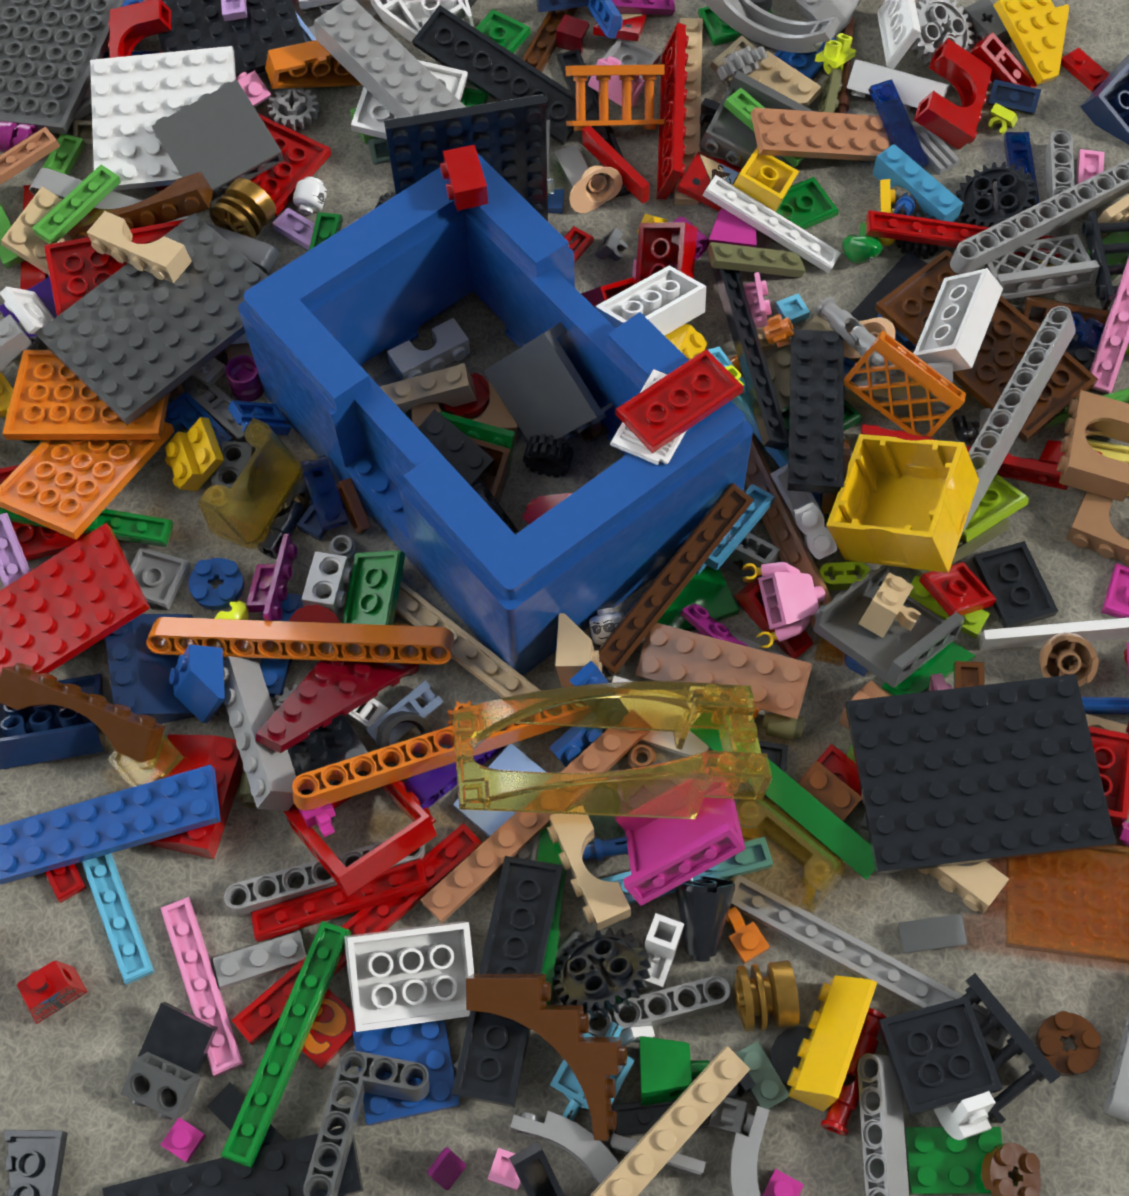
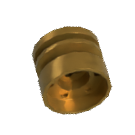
M238 178L228 187L224 196L220 197L217 203L212 206L209 213L215 226L255 239L260 234L261 227L266 226L275 215L276 207L271 197L261 187L247 179Z
M789 960L768 962L766 977H762L757 964H752L751 979H749L744 965L736 966L734 984L735 1004L745 1032L754 1031V1017L757 1019L760 1030H766L768 1015H772L777 1028L799 1025L798 992L793 968Z

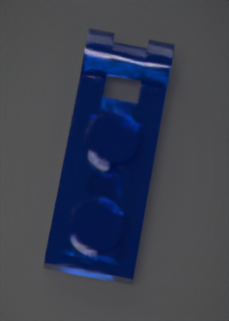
M319 456L318 460L311 462L308 460L300 461L301 471L321 530L325 531L348 524V518L327 456ZM321 470L322 476L314 478L312 472Z

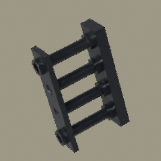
M1093 210L1089 212L1086 221L1082 223V235L1086 236L1091 261L1096 260L1100 266L1096 279V298L1100 300L1102 310H1107L1119 287L1112 285L1110 275H1122L1126 264L1108 265L1105 254L1129 253V242L1103 244L1101 233L1129 232V221L1098 223L1096 212Z
M974 973L965 980L969 987L965 989L966 993L962 997L968 996L971 1005L974 1003L978 1005L982 1002L989 1010V1013L985 1015L987 1019L979 1024L983 1037L995 1028L999 1030L1002 1027L1010 1036L1007 1040L1008 1044L991 1057L995 1069H999L1016 1054L1020 1056L1024 1053L1032 1062L1028 1066L1030 1070L993 1098L995 1104L987 1113L988 1118L991 1122L997 1118L1000 1123H1003L1006 1119L999 1112L1037 1080L1042 1082L1046 1079L1051 1084L1060 1077V1074L977 974Z

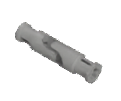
M825 298L817 307L816 314L819 317H824L830 323V327L851 347H854L861 356L875 341L876 337L869 333L847 310H842L837 306L834 298ZM874 351L869 357V363L875 366H885L884 357ZM889 370V372H890V377H891V376L893 375V373L896 372L897 370ZM881 371V375L886 377V372Z

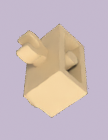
M889 572L858 624L884 638L894 619L899 621L902 627L911 631L921 613L916 609L907 608L903 604L914 586L907 583L903 578Z

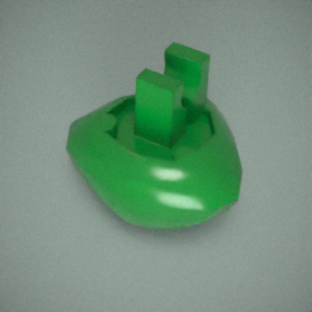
M863 222L860 225L859 236L850 234L841 243L844 254L855 264L869 263L883 249L878 237L867 235L866 223Z

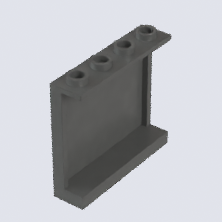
M737 71L699 146L709 153H713L728 161L730 164L743 169L758 147L755 133L724 107L727 98L742 88L764 108L800 111L813 110ZM773 156L792 168H796V166L794 167L782 156Z
M237 79L232 82L223 83L218 90L211 94H203L198 98V101L190 105L181 106L176 113L169 117L165 116L158 119L151 126L156 138L159 139L182 177L202 172L213 190L211 201L224 195L235 179L251 180L284 161L282 151Z
M561 322L484 370V373L527 441L536 434L540 437L541 434H546L547 437L553 435L555 436L554 439L558 440V438H561L564 441L575 434L573 430L579 433L589 427V421L594 425L607 417L604 412L613 406L612 403L601 408L598 406L558 342L557 338L567 332Z
M882 565L877 570H871L860 582L855 581L846 592L837 594L829 604H823L815 614L816 622L813 631L895 688L958 637L965 618L956 612L944 620L908 596L903 606L916 609L921 613L911 631L902 627L899 621L894 619L884 638L859 625L858 623L885 580L883 578L888 566Z

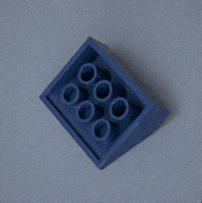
M1129 54L1080 106L1096 126L1128 145Z
M141 614L106 636L113 705H125L131 708V712L134 714L148 715L155 718L158 724L196 717L174 696V687L169 681L171 668H175L180 655L156 654L146 645L152 625L157 618H193L192 614Z
M101 673L58 681L63 684L77 685L86 694H98L104 697ZM0 703V769H9L28 764L34 765L40 762L57 759L63 760L69 757L104 752L106 735L90 719L75 710L49 704H40L16 710Z

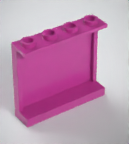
M715 762L615 817V820L626 832L631 875L623 879L624 887L640 906L745 850L730 780Z

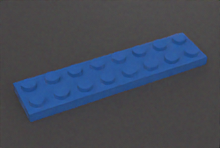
M211 765L1 825L0 885L221 822L215 769Z

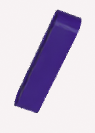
M507 702L495 711L510 707L512 705L509 702ZM500 726L495 727V729L498 731L506 730L505 728ZM475 735L467 736L469 739L472 740L479 739V737ZM506 746L412 776L404 784L405 791L407 793L412 791L416 795L422 809L425 807L429 808Z

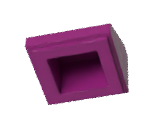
M447 1147L443 1149L428 1169L427 1174L444 1190L448 1191L464 1171L466 1165Z

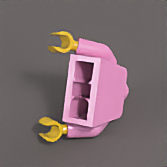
M786 562L761 564V567L758 568L752 563L745 564L742 570L750 569L754 575L743 577L742 580L744 582H753L757 576L762 575L758 580L769 629H775L773 633L765 631L756 635V638L766 635L769 639V642L766 645L760 646V648H769L775 640L781 642L801 634L810 624L811 615L816 614L819 609L818 603L823 602L825 599L823 587L814 586L810 574L801 573L799 569Z

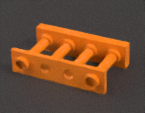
M664 65L566 66V76H573V81H576V121H566V126H574V131H582L588 125H642V129H656V124H664V119H654V80H656V75H664ZM611 75H619V80H622V120H609L608 80H611ZM634 75H642V80H645V119L631 120V80H634ZM588 76H596V81H599V120H586L585 81H588Z

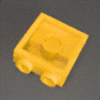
M200 417L187 433L177 432L164 447L167 455L165 461L172 468L174 474L173 484L180 490L198 491L224 461L209 418Z

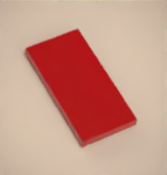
M705 349L616 408V415L653 454L743 393L744 386Z

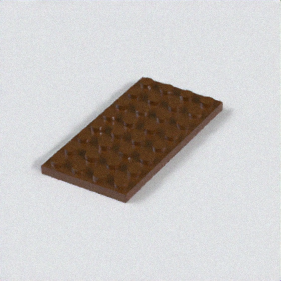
M945 250L876 303L874 310L883 318L892 322L894 327L915 346H917L944 278L959 275L950 267L953 254L948 250ZM1000 295L973 367L971 369L953 371V380L985 408L993 410L1039 328ZM1065 351L1020 430L1018 437L1026 443L1067 409L1071 399L1076 400L1080 390L1087 392L1097 383L1098 378Z

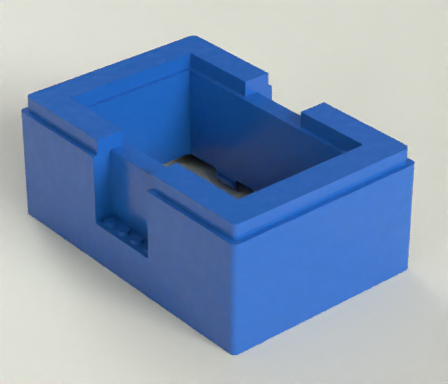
M478 154L487 184L489 204L457 211L454 200L449 201L447 196L446 184H449L448 179L443 180L441 170L438 168L245 291V301L240 303L238 311L266 398L272 404L277 405L287 422L340 482L351 478L362 507L395 545L406 554L405 556L482 644L524 676L556 652L559 613L566 614L584 631L590 626L589 620L594 616H598L597 610L615 608L657 576L730 483L733 482L744 491L753 427L745 420L744 413L732 401H729L686 431L667 465L662 462L655 465L618 449L624 457L515 535L367 374L361 365L385 349L389 351L407 341L412 342L419 337L417 333L419 326L473 291L505 323L507 328L504 331L505 334L519 348L560 322L563 324L567 332L557 338L558 342L598 406L601 408L609 403L613 405L604 412L607 417L600 421L608 429L609 435L607 439L611 442L622 424V421L616 415V408L641 392L653 369L668 375L689 361V359L641 312L615 328L575 289L574 252L569 248V242Z

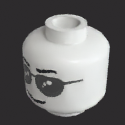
M305 177V179L297 182L293 203L302 214L312 215L313 212H320L326 200L327 189L323 186L321 180L314 177Z
M613 607L597 610L598 616H594L589 620L594 644L601 646L624 617V614L621 612L614 613Z

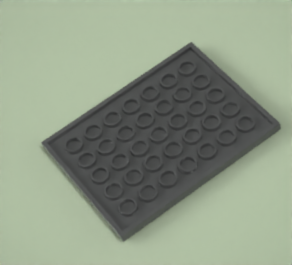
M0 0V121L14 122L17 125H35L37 131L46 127L52 133L67 134L91 84L90 60L102 59L108 48V42L110 41V29L108 26L110 10L122 7L125 0Z
M195 213L164 235L183 244L192 261L175 283L165 279L159 280L153 274L144 270L139 271L133 265L127 263L35 333L38 340L127 426L245 334L238 306L245 301V291L268 277Z

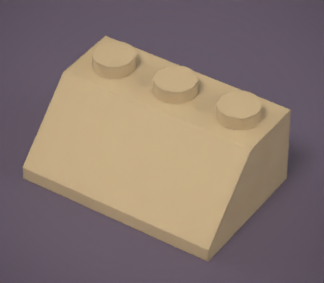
M559 613L555 667L562 689L573 686L569 680L587 663L592 661L601 672L602 663L599 662V651L594 650L592 640L566 614Z

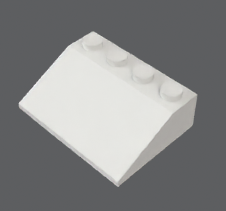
M458 921L344 936L356 1032L469 1016L470 1011L466 1010V978L474 974L469 922Z

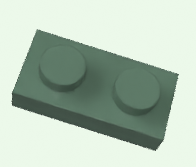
M758 1041L735 1053L750 1068L748 1073L756 1084L750 1092L759 1107L770 1110L790 1098L787 1089Z

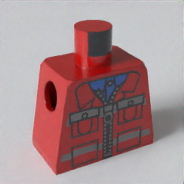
M59 961L50 962L38 971L31 973L16 985L36 1024L88 992L75 967Z

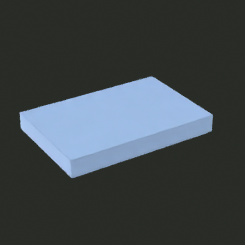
M509 744L455 801L453 807L487 837H490L542 790L553 777L513 744Z

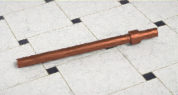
M853 16L850 23L845 27L844 32L845 35L852 38L855 24ZM851 59L844 63L841 82H843V86L837 98L839 100L836 109L837 113L846 114L849 110L850 100L848 98L847 85L850 78Z

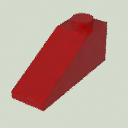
M993 32L976 43L969 51V53L992 67L990 76L992 83H994V80H1000L1032 88L1037 87L1034 78Z
M757 578L734 596L748 616L764 632L773 633L775 629H769ZM805 629L795 637L781 642L778 640L774 641L793 659L798 658L814 644Z

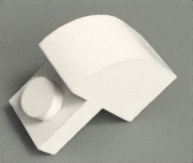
M657 913L654 916L644 946L651 964V968L648 969L650 978L644 979L646 986L662 990L680 942L684 923Z
M988 1091L964 1099L959 1103L934 1109V1112L945 1131L952 1138L962 1140L992 1128L987 1120L989 1117L987 1113L993 1107L995 1101Z

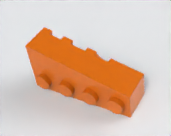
M317 40L268 50L265 69L272 89L362 85Z

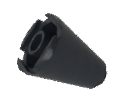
M703 876L702 879L693 880L692 878L675 887L681 923H684L682 932L686 953L692 956V960L698 962H708L710 957L716 956L735 891V883L732 884L730 880Z

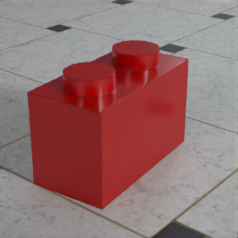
M475 145L443 151L444 163H440L441 175L443 180L448 179L449 184H446L447 196L449 201L454 200L456 210L489 204L487 184Z

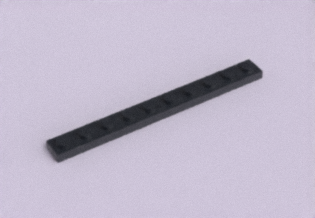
M712 268L763 446L785 451L788 448V433L738 270Z

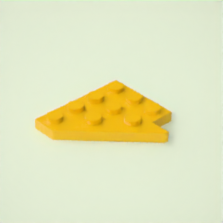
M998 0L993 6L1037 85L1054 80L1059 76L1069 5L1055 7L1051 0Z

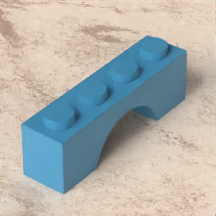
M895 144L876 156L872 175L879 181L890 179V189L894 186H899L909 191L917 200L922 216H924V213H927L929 219L934 216L936 220L958 221L963 202Z

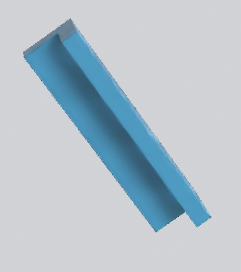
M751 484L745 493L754 501L696 572L697 575L707 565L715 570L720 568L772 506L775 499L774 495Z

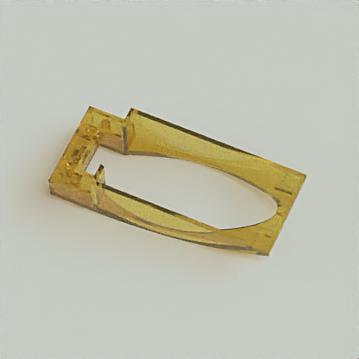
M670 681L601 683L530 692L454 710L452 719L459 809L696 819L705 797L762 800L772 780V773L767 754L761 753L758 731L753 719L756 706L751 686ZM513 723L673 732L675 745L679 750H682L690 728L719 729L723 751H705L660 764L600 773H547L499 770L481 766L472 757L473 750L480 743Z

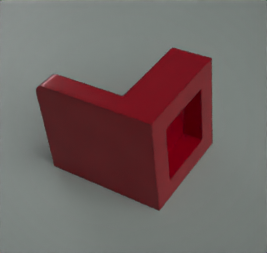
M564 15L556 29V47L569 51L579 49L582 54L583 38L590 27V23Z

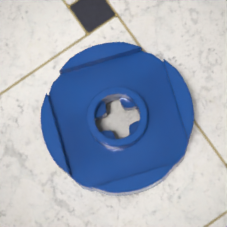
M211 558L198 561L189 578V591L200 606L208 610H222L229 607V603L234 602L235 599L238 600L244 590V578L236 562L225 558ZM215 579H220L223 584L218 585L217 589H213L210 583Z

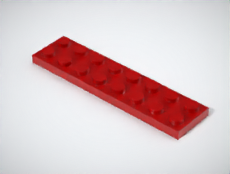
M677 23L661 53V65H664V75H661L659 119H664V124H659L656 199L666 200L670 193L673 194L677 180L682 179L685 172V164H682L686 151L683 139L686 134L684 120L687 108L684 107V102L687 97L685 83L688 72L685 71V66L688 61L686 47L689 36L686 35V25L682 23Z

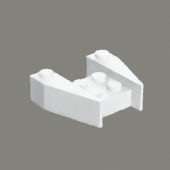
M370 0L382 21L411 43L439 5L459 18H463L465 22L474 27L468 0Z

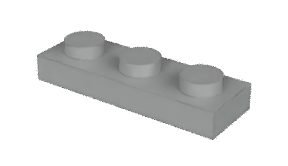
M297 931L213 958L219 987L224 989L296 966L307 956L302 933Z

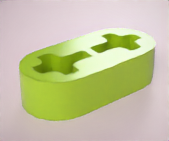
M831 562L824 564L819 572L828 590H849L855 581L860 582L870 572V568L863 562ZM858 571V574L862 575L861 579H857L853 572ZM831 573L832 577H835V579L830 580V577L826 576V574Z

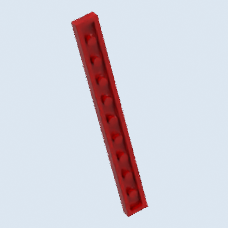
M464 823L461 824L421 859L428 889L362 909L341 927L350 930L351 935L386 931L417 905L429 891L475 851L482 842ZM345 949L334 975L347 965ZM305 958L231 1020L251 1045H254L277 1025Z

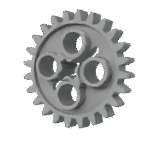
M918 0L915 3L921 33L914 41V46L911 50L917 49L919 51L917 58L923 56L924 65L931 62L934 50L948 38L969 52L971 50L969 46L974 44V42L969 37L974 35V32L969 31L968 28L972 26V23L966 22L968 14L963 15L961 13L963 6L956 7L957 0L951 3L950 0Z

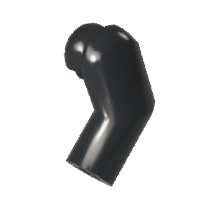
M963 415L952 419L957 439L966 445L972 444L979 435L978 430L975 427L968 429L966 418Z

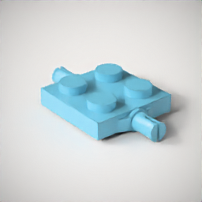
M611 1022L604 1037H619L624 1028L618 1025L614 1035H612L617 1023ZM584 1033V1037H597L590 1033ZM627 1055V1064L622 1066L623 1069L618 1075H610V1078H615L616 1095L635 1061L629 1055ZM563 1060L550 1086L564 1093L570 1101L562 1116L567 1118L570 1111L573 1110L569 1120L574 1121L581 1107L589 1109L584 1091L567 1062Z

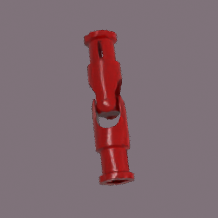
M872 1008L868 1009L839 1098L830 1105L826 1119L822 1120L820 1124L824 1129L841 1136H847L849 1130L846 1127L851 1112L856 1110L859 1102L858 1062L867 1053L875 1054L879 1043L877 1036L880 1030L877 1023L879 1020L887 1018L879 1011ZM847 1077L853 1079L850 1085L845 1086Z

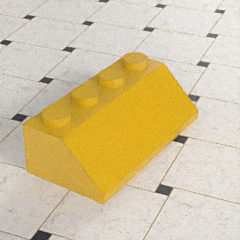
M835 975L829 983L824 982L817 997L821 1001L819 1010L812 1012L807 1026L812 1029L809 1039H803L797 1054L802 1059L798 1068L793 1067L787 1085L792 1086L789 1097L822 1112L839 1098L877 985L876 981Z

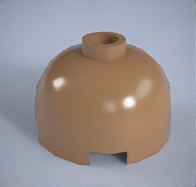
M1064 632L1054 635L1044 643L1040 650L1039 666L1045 678L1076 674L1080 687L1086 682H1091L1098 670L1099 659L1094 647L1087 639L1078 634Z

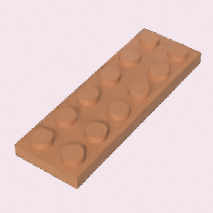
M756 107L750 113L759 155L876 161V156L890 147L883 116Z
M656 623L646 635L635 675L798 719L812 664Z

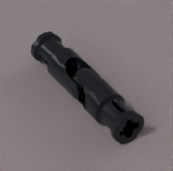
M308 460L306 462V469L303 475L295 481L282 504L280 512L277 513L268 528L269 533L264 542H260L258 545V550L261 553L277 559L283 534L293 535L297 527L296 524L304 515L318 491L317 486L322 477L328 474V469L323 464L315 460ZM295 497H297L300 502H296L293 500Z

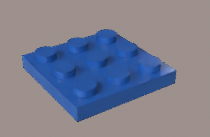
M445 1020L361 1032L353 1031L356 1051L417 1062L424 1065L429 1074V1093L423 1100L418 1102L365 1093L363 1103L368 1126L460 1106L459 1097L452 1095L455 1074ZM383 1072L377 1076V1079L387 1080L392 1074ZM413 1078L407 1084L418 1086L423 1081L419 1078Z

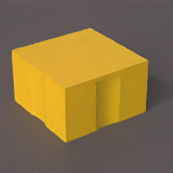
M859 434L848 464L844 487L837 494L826 524L844 559L847 561L949 573L979 483V478L965 443L939 440L910 441L897 437Z

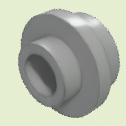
M338 535L330 542L329 552L330 554L347 556L349 560L356 552V545L352 538L346 535ZM340 547H347L345 551H338Z

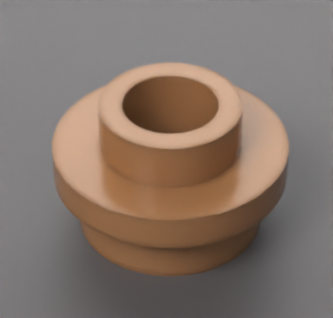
M644 744L634 746L628 753V764L636 772L644 773L656 762L654 750ZM641 755L645 756L647 758V761L645 763H639L637 761V757Z

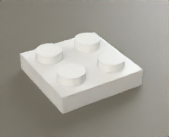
M7 286L0 292V295L5 300L6 308L16 315L20 327L26 333L35 334L54 319L35 292Z

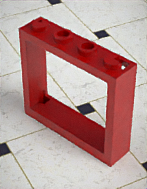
M401 780L381 788L413 823L348 867L343 865L312 827L308 828L295 804L288 811H283L294 833L347 896H350L437 836L433 823L436 822L435 818L430 814L427 807L424 809L420 807L421 804L412 791L409 793L405 791L406 788ZM353 796L333 802L331 804L335 809L347 800H349L350 798H352Z

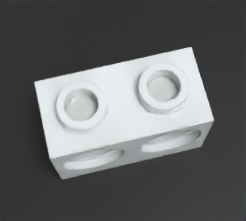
M315 551L301 599L304 606L320 605L330 609L337 616L339 607L343 608L345 605L346 592L344 589L346 583H350L352 567L349 566L347 556ZM337 570L335 574H327L329 571ZM324 594H331L326 599L320 598Z

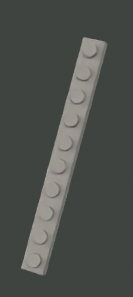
M740 875L735 879V891L730 907H736L739 912L858 977L876 981L877 987L913 1007L921 1009L962 997L959 993ZM975 1003L971 1005L978 1024L987 1019L985 1015L989 1013L988 1009ZM1003 1027L999 1030L995 1028L984 1037L987 1047L996 1052L1000 1051L1008 1033Z

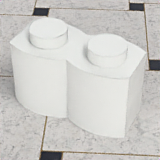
M809 501L793 509L794 522L799 530L804 533L805 543L810 553L820 560L836 552V543L829 530L824 527V517L818 506Z

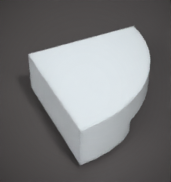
M652 1026L630 1027L619 1035L622 1039V1046L628 1047L627 1044L633 1041H639V1036H655Z

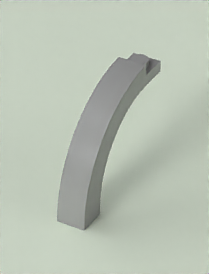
M703 0L721 20L740 34L764 46L786 52L809 53L818 51L823 42H828L835 36V31L840 25V21L836 16L811 22L784 19L763 10L750 0Z
M757 1106L754 1114L748 1112L743 1131L748 1133V1137L736 1133L734 1136L729 1163V1189L731 1196H760L757 1179V1161L762 1135L770 1111L768 1109Z
M547 1111L544 1123L539 1122L540 1117L530 1113L522 1112L521 1117L513 1116L510 1126L511 1132L547 1142L564 1150L585 1167L598 1186L619 1164L601 1141L594 1140L592 1133L564 1116Z

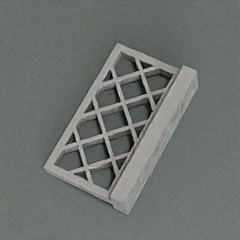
M1078 234L1034 240L1002 256L1000 262L994 260L985 265V268H988L1002 286L1001 296L1004 299L1095 286L1100 267L1096 260L1091 261ZM1073 244L1075 249L1072 251L1062 247V245ZM1046 248L1048 250H1051V252L1049 254H1046L1044 252L1039 251L1038 249ZM1023 252L1027 255L1023 258L1013 253ZM1056 253H1059L1068 258L1064 261L1062 259L1054 257V255ZM1033 256L1043 260V262L1038 264L1030 261V258ZM1072 259L1079 261V263L1070 262L1072 261ZM1009 260L1019 265L1014 268L1005 263ZM1048 263L1056 265L1052 267H1046ZM1025 266L1032 270L1022 271V268ZM999 270L1006 272L1005 274H997Z

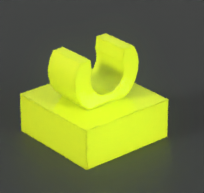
M995 103L990 111L993 118L990 119L988 126L992 129L996 123H1001L1002 127L999 133L1003 135L1007 131V125L1012 128L1018 121L1017 114Z

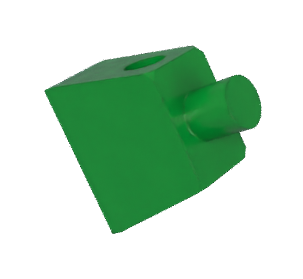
M639 1036L641 1106L677 1100L689 1087L692 1080H695L707 1067L709 1060H691L690 1044L687 1042Z

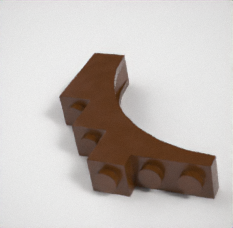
M472 974L467 977L466 1010L493 1013L515 1020L535 1031L551 1044L571 1067L584 1091L591 1113L594 1140L607 1141L612 1131H616L617 1113L611 1110V1098H615L616 1082L615 1078H610V1075H618L623 1069L622 1066L627 1064V1048L622 1046L621 1037H584V1033H588L589 1018L588 1014L583 1012V1005H547L546 1001H550L551 985L550 982H546V974Z

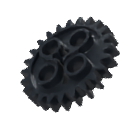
M993 162L990 169L983 165V171L981 172L974 169V176L966 175L967 183H960V190L956 191L957 198L963 202L960 212L962 223L967 222L970 225L992 227L1036 205L1037 197L1035 181L1031 180V174H1025L1023 167L1016 171L1014 163L1007 168L1006 162H1003L1001 167H997L996 163ZM997 181L999 213L995 215L993 182Z
M608 928L605 935H602L600 930H596L595 936L592 938L588 933H585V941L583 942L575 939L576 947L574 949L566 947L565 950L568 955L558 957L561 965L554 967L556 976L552 977L556 985L554 989L562 1004L583 1005L584 1014L589 1012L591 1018L594 1019L598 1011H601L603 1016L607 1017L609 1009L613 1008L616 1013H619L620 1004L629 1007L630 1002L628 999L630 997L638 999L640 996L637 989H646L647 986L644 979L650 978L648 969L651 968V964L648 959L649 955L640 939L635 940L632 933L625 936L623 929H620L614 935L612 929ZM592 957L597 962L603 974L609 977L611 983L615 986L614 988L610 987L599 969L595 968L592 961L588 958Z

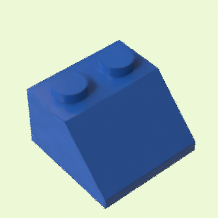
M188 645L183 655L179 656L175 668H171L169 681L174 687V696L202 723L210 721L225 699L223 649Z

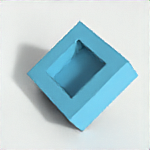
M799 293L776 302L775 308L782 319L788 317L792 324L809 318L810 311Z

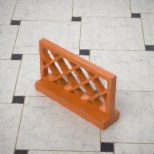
M883 330L844 377V385L908 434L932 437L952 413L962 406L966 397L965 392ZM874 351L884 357L885 366L870 367L869 357ZM865 363L866 368H861V366ZM900 369L905 373L906 381L891 383L889 370ZM885 371L887 383L872 385L871 372ZM867 373L868 385L857 386L851 379L855 374ZM921 385L926 389L927 397L912 399L910 386ZM906 387L908 399L893 400L892 388ZM888 388L889 401L879 402L874 398L873 390ZM942 401L949 408L945 413L932 414L931 402ZM927 402L929 415L914 416L912 404ZM909 404L910 417H899L895 414V405ZM938 419V421L934 424L933 420ZM929 420L930 430L925 435H922L915 429L914 421Z

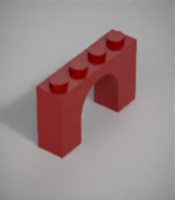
M148 0L111 9L110 20L108 21L110 29V41L108 42L110 58L131 56L134 47L145 37L171 31V9L162 0Z
M948 38L934 50L929 69L949 81L955 87L961 98L962 107L953 104L935 91H932L918 104L914 121L956 149H961L966 144H971L977 136L976 129L982 117V106L987 99L985 95L991 83L992 67Z

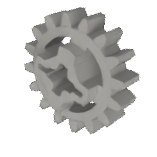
M747 46L729 55L725 59L726 64L716 71L721 81L731 77L734 78L737 71L750 75L759 69L758 63L768 56L763 46L751 50L750 46Z
M282 88L283 92L275 91V98H269L270 104L267 105L270 119L287 128L291 127L292 130L296 131V127H300L304 130L305 124L312 126V119H318L317 112H320L317 96L312 95V90L310 89L305 91L304 88H291L290 90Z

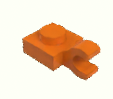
M736 907L729 910L726 922L734 934L728 937V941L743 964H746L767 951L770 946L754 921L746 926Z

